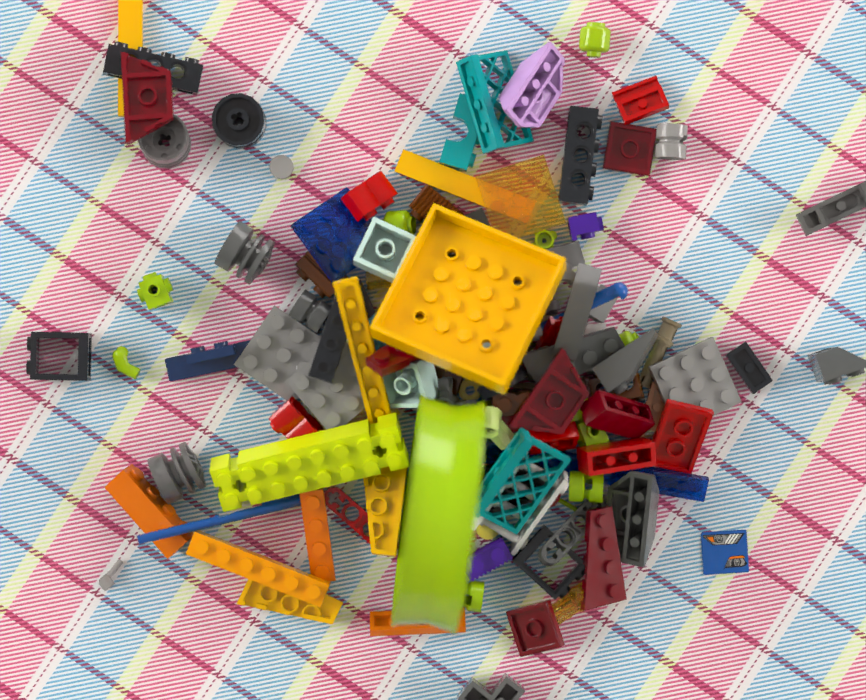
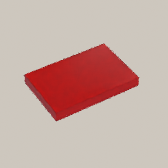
M667 399L652 439L655 442V467L691 475L714 415L713 409Z

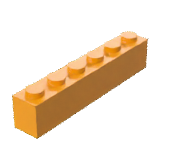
M200 530L194 531L186 552L189 556L320 608L331 584L329 581Z

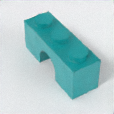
M460 93L453 119L462 121L468 128V134L461 141L446 139L439 163L467 172L468 167L473 168L477 154L472 152L475 144L480 145L466 95Z

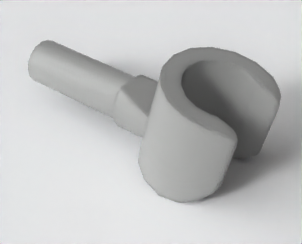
M118 559L110 571L99 579V585L104 591L115 584L110 577L122 565V560Z

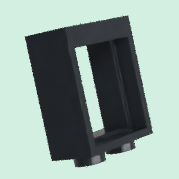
M31 332V337H27V350L30 351V360H27L26 373L30 375V380L91 381L92 333ZM39 338L79 339L78 374H39Z
M543 525L528 541L526 547L512 558V561L554 600L558 597L562 599L570 591V583L574 579L579 581L584 576L585 565H583V560L570 549L567 554L577 564L554 589L527 566L525 561L547 537L550 538L554 534L548 527Z

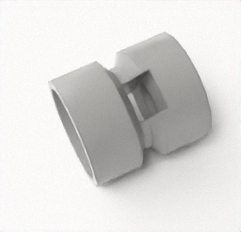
M675 123L657 124L656 138L660 142L655 147V158L685 160L687 146L683 144V141L687 139L688 126Z

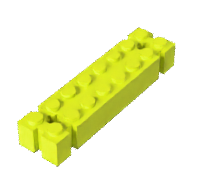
M395 412L379 416L378 422L370 424L367 419L241 450L238 453V457L231 458L230 453L212 457L209 472L215 488L219 487L218 498L223 512L242 508V502L250 501L251 505L378 475L381 474V468L388 466L390 472L409 467V453L404 437H401V426Z

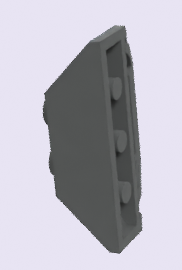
M631 470L608 487L606 506H612L621 563L645 567L655 538L660 493L655 475Z

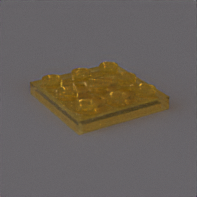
M544 155L475 177L492 228L516 238H522L566 224Z

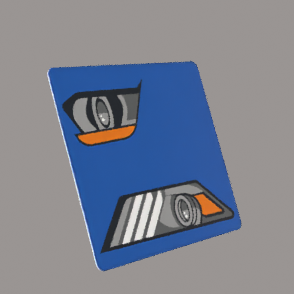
M746 530L701 533L704 575L749 572Z

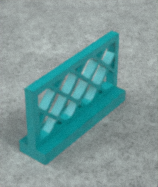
M508 51L482 55L474 54L457 61L456 65L482 153L486 154L495 150L533 142L534 139L530 128L519 127L523 131L524 139L515 134L517 126L514 122L511 129L503 124L505 117L508 119L510 117L504 112L502 105L496 101L498 95L503 91V82L508 83L514 74ZM500 57L503 64L502 70L495 65L497 58ZM480 61L487 66L485 74L483 73ZM492 71L499 76L497 83L489 78ZM487 84L494 89L492 97L489 94ZM494 107L501 112L499 119L496 117ZM500 130L508 135L505 143Z
M520 428L479 486L476 517L482 516L517 535L571 461L570 457L530 436L529 431ZM534 445L541 449L542 455L528 458L527 452ZM556 457L562 460L557 467L547 468V459ZM543 461L545 470L531 473L529 464ZM527 466L528 474L514 477L513 471L516 467ZM546 475V483L543 486L534 487L532 479ZM530 480V489L517 492V482ZM513 483L514 493L501 496L500 489L504 485ZM533 495V501L530 504L520 506L519 497ZM516 498L518 507L504 510L502 501ZM500 503L501 511L495 513L486 511L490 504ZM519 513L520 518L515 525L506 521L505 516Z

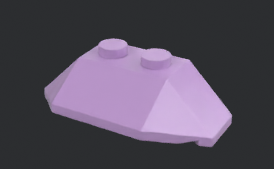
M552 42L546 43L521 62L499 95L504 112L517 127H541L562 94V66L565 64V58Z

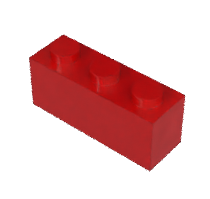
M645 437L577 447L578 471L587 476H595L656 466L655 442Z

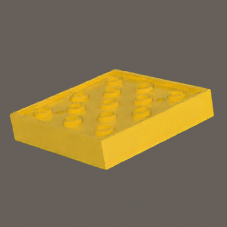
M433 203L369 327L372 338L505 395L566 271V258ZM451 252L456 254V256L453 258H450L447 255ZM520 280L522 284L517 286L514 284V281ZM419 314L425 316L422 320L416 319V316ZM484 343L491 344L489 348L482 347Z

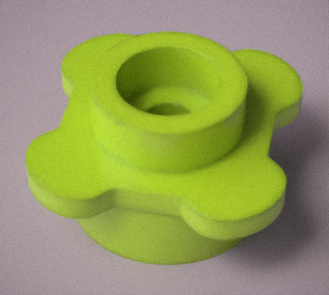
M537 228L534 231L535 240L532 244L545 250L554 248L553 244L554 240L557 239V233Z

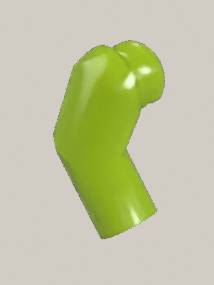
M123 346L117 347L112 354L116 369L136 380L141 369L128 362L127 348Z

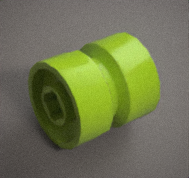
M570 471L569 501L582 502L584 499H587L589 502L603 503L604 474L587 476L580 471ZM585 483L592 484V489L585 490Z
M474 580L466 584L465 594H468V596H464L463 607H466L467 611L481 613L485 582Z

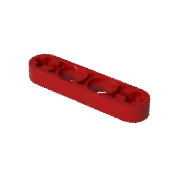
M331 487L324 493L326 506L370 544V536L366 535L363 531V526L368 523L367 511L342 489ZM330 492L333 494L338 492L340 494L338 499L344 503L345 499H347L350 503L346 504L342 511L339 512L337 508L340 505L337 502L331 504L328 494ZM348 507L358 509L359 516L356 520L347 519L345 511Z

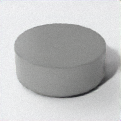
M278 155L271 160L269 168L275 178L286 179L293 173L294 165L289 157Z

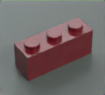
M601 390L595 392L580 407L586 426L630 439L641 437L656 425L649 405Z

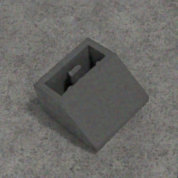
M829 347L807 355L816 382H824V385L842 381L841 376L844 375L854 377L865 373L866 360L840 347Z

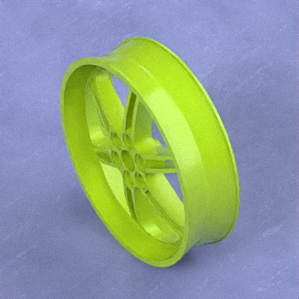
M423 394L420 395L405 491L394 583L391 627L407 624H429L450 631L451 634H456L468 578L478 504L485 430L484 402L455 406L424 397Z

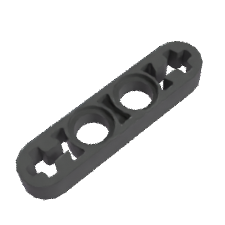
M604 498L603 503H597V508L606 506ZM586 499L539 549L538 560L541 564L549 567L559 562L585 534L586 511L592 507L594 502H589ZM576 516H580L585 520L584 528H579L575 525L574 519ZM561 532H565L570 536L569 544H563L560 541L559 535ZM556 546L558 550L553 553V558L548 559L546 557L547 552Z

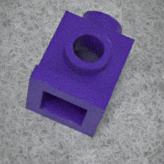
M596 212L567 218L571 242L577 241V236H581V240L594 238L596 232L604 230L602 217H597Z

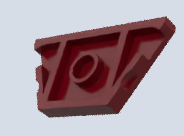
M121 52L125 143L130 145L174 120L171 71L166 68L154 66L151 62L143 59L139 60L129 56L126 52Z
M559 349L509 424L511 428H523L555 434L564 433L589 395L587 388L581 381L578 372L564 349Z

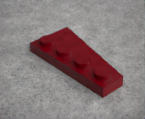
M388 344L365 358L366 365L381 377L410 366V362L414 360L424 361Z
M607 505L587 510L585 542L587 546L586 555H584L583 559L585 578L582 579L584 594L580 610L583 611L627 600L612 506Z

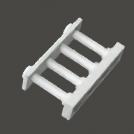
M534 463L529 464L531 473L544 470ZM523 465L516 467L513 471L514 475L516 474L518 469L522 470L524 468L525 470H527V466ZM564 470L517 535L482 516L476 517L474 531L478 525H486L512 541L511 554L515 556L519 549L523 550L529 541L528 536L557 496L564 494L569 486L568 472ZM546 475L538 477L545 482L547 481ZM521 482L516 483L517 492L530 489ZM513 483L504 485L500 489V494L503 492L505 488L509 489L511 487L512 489H514ZM532 494L525 496V497H527L528 499H530V500L533 501V495H532ZM507 500L502 501L504 510L516 507ZM498 502V503L490 504V505L487 507L486 511H489L492 506H493V507H496V506L500 507V503ZM519 513L511 514L517 519L520 518Z

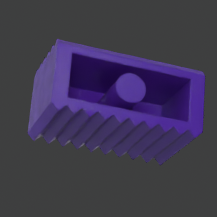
M502 536L471 553L468 577L471 581H474L475 578L478 579L479 576L483 577V574L487 575V571L491 572L492 569L495 570L496 567H500V564L504 565V562L508 563V560H512L513 556Z

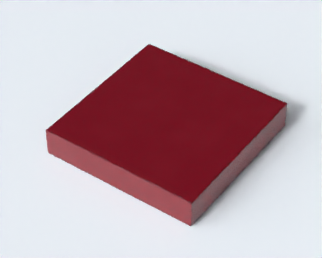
M610 121L602 169L649 177L657 129L631 124L624 125V123Z
M550 599L506 611L520 657L565 645Z

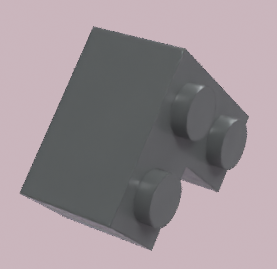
M507 673L501 677L491 691L471 677L457 695V699L519 700L524 694L525 689Z

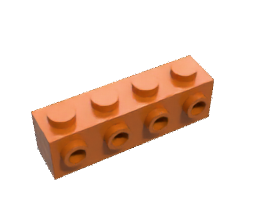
M133 464L123 469L104 487L144 533L187 523L182 521L176 514L175 508L160 496L159 490L145 479L143 472ZM190 532L152 542L169 559L192 539L194 533Z

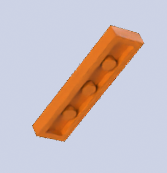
M324 488L300 493L310 573L329 582L336 581Z
M462 608L456 633L466 632L465 608ZM392 611L370 612V636L451 633L429 624H407L391 627Z

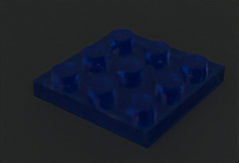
M348 187L290 226L332 283L333 281L340 280L357 268L353 265V259L372 221L371 219L368 221L362 219L357 222L343 203L341 198L350 191Z

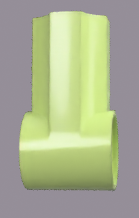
M486 406L484 437L490 438L501 450H505L515 434L501 420L502 411L500 409Z

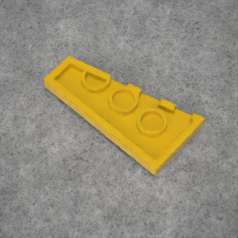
M388 466L381 468V474L363 478L371 553L373 555L396 557L408 467L390 472Z
M248 579L236 604L333 624L343 602L326 594L320 608Z

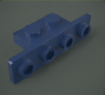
M250 340L228 345V341L214 343V348L205 350L204 346L191 348V353L166 358L165 364L169 381L172 382L237 368L234 364Z

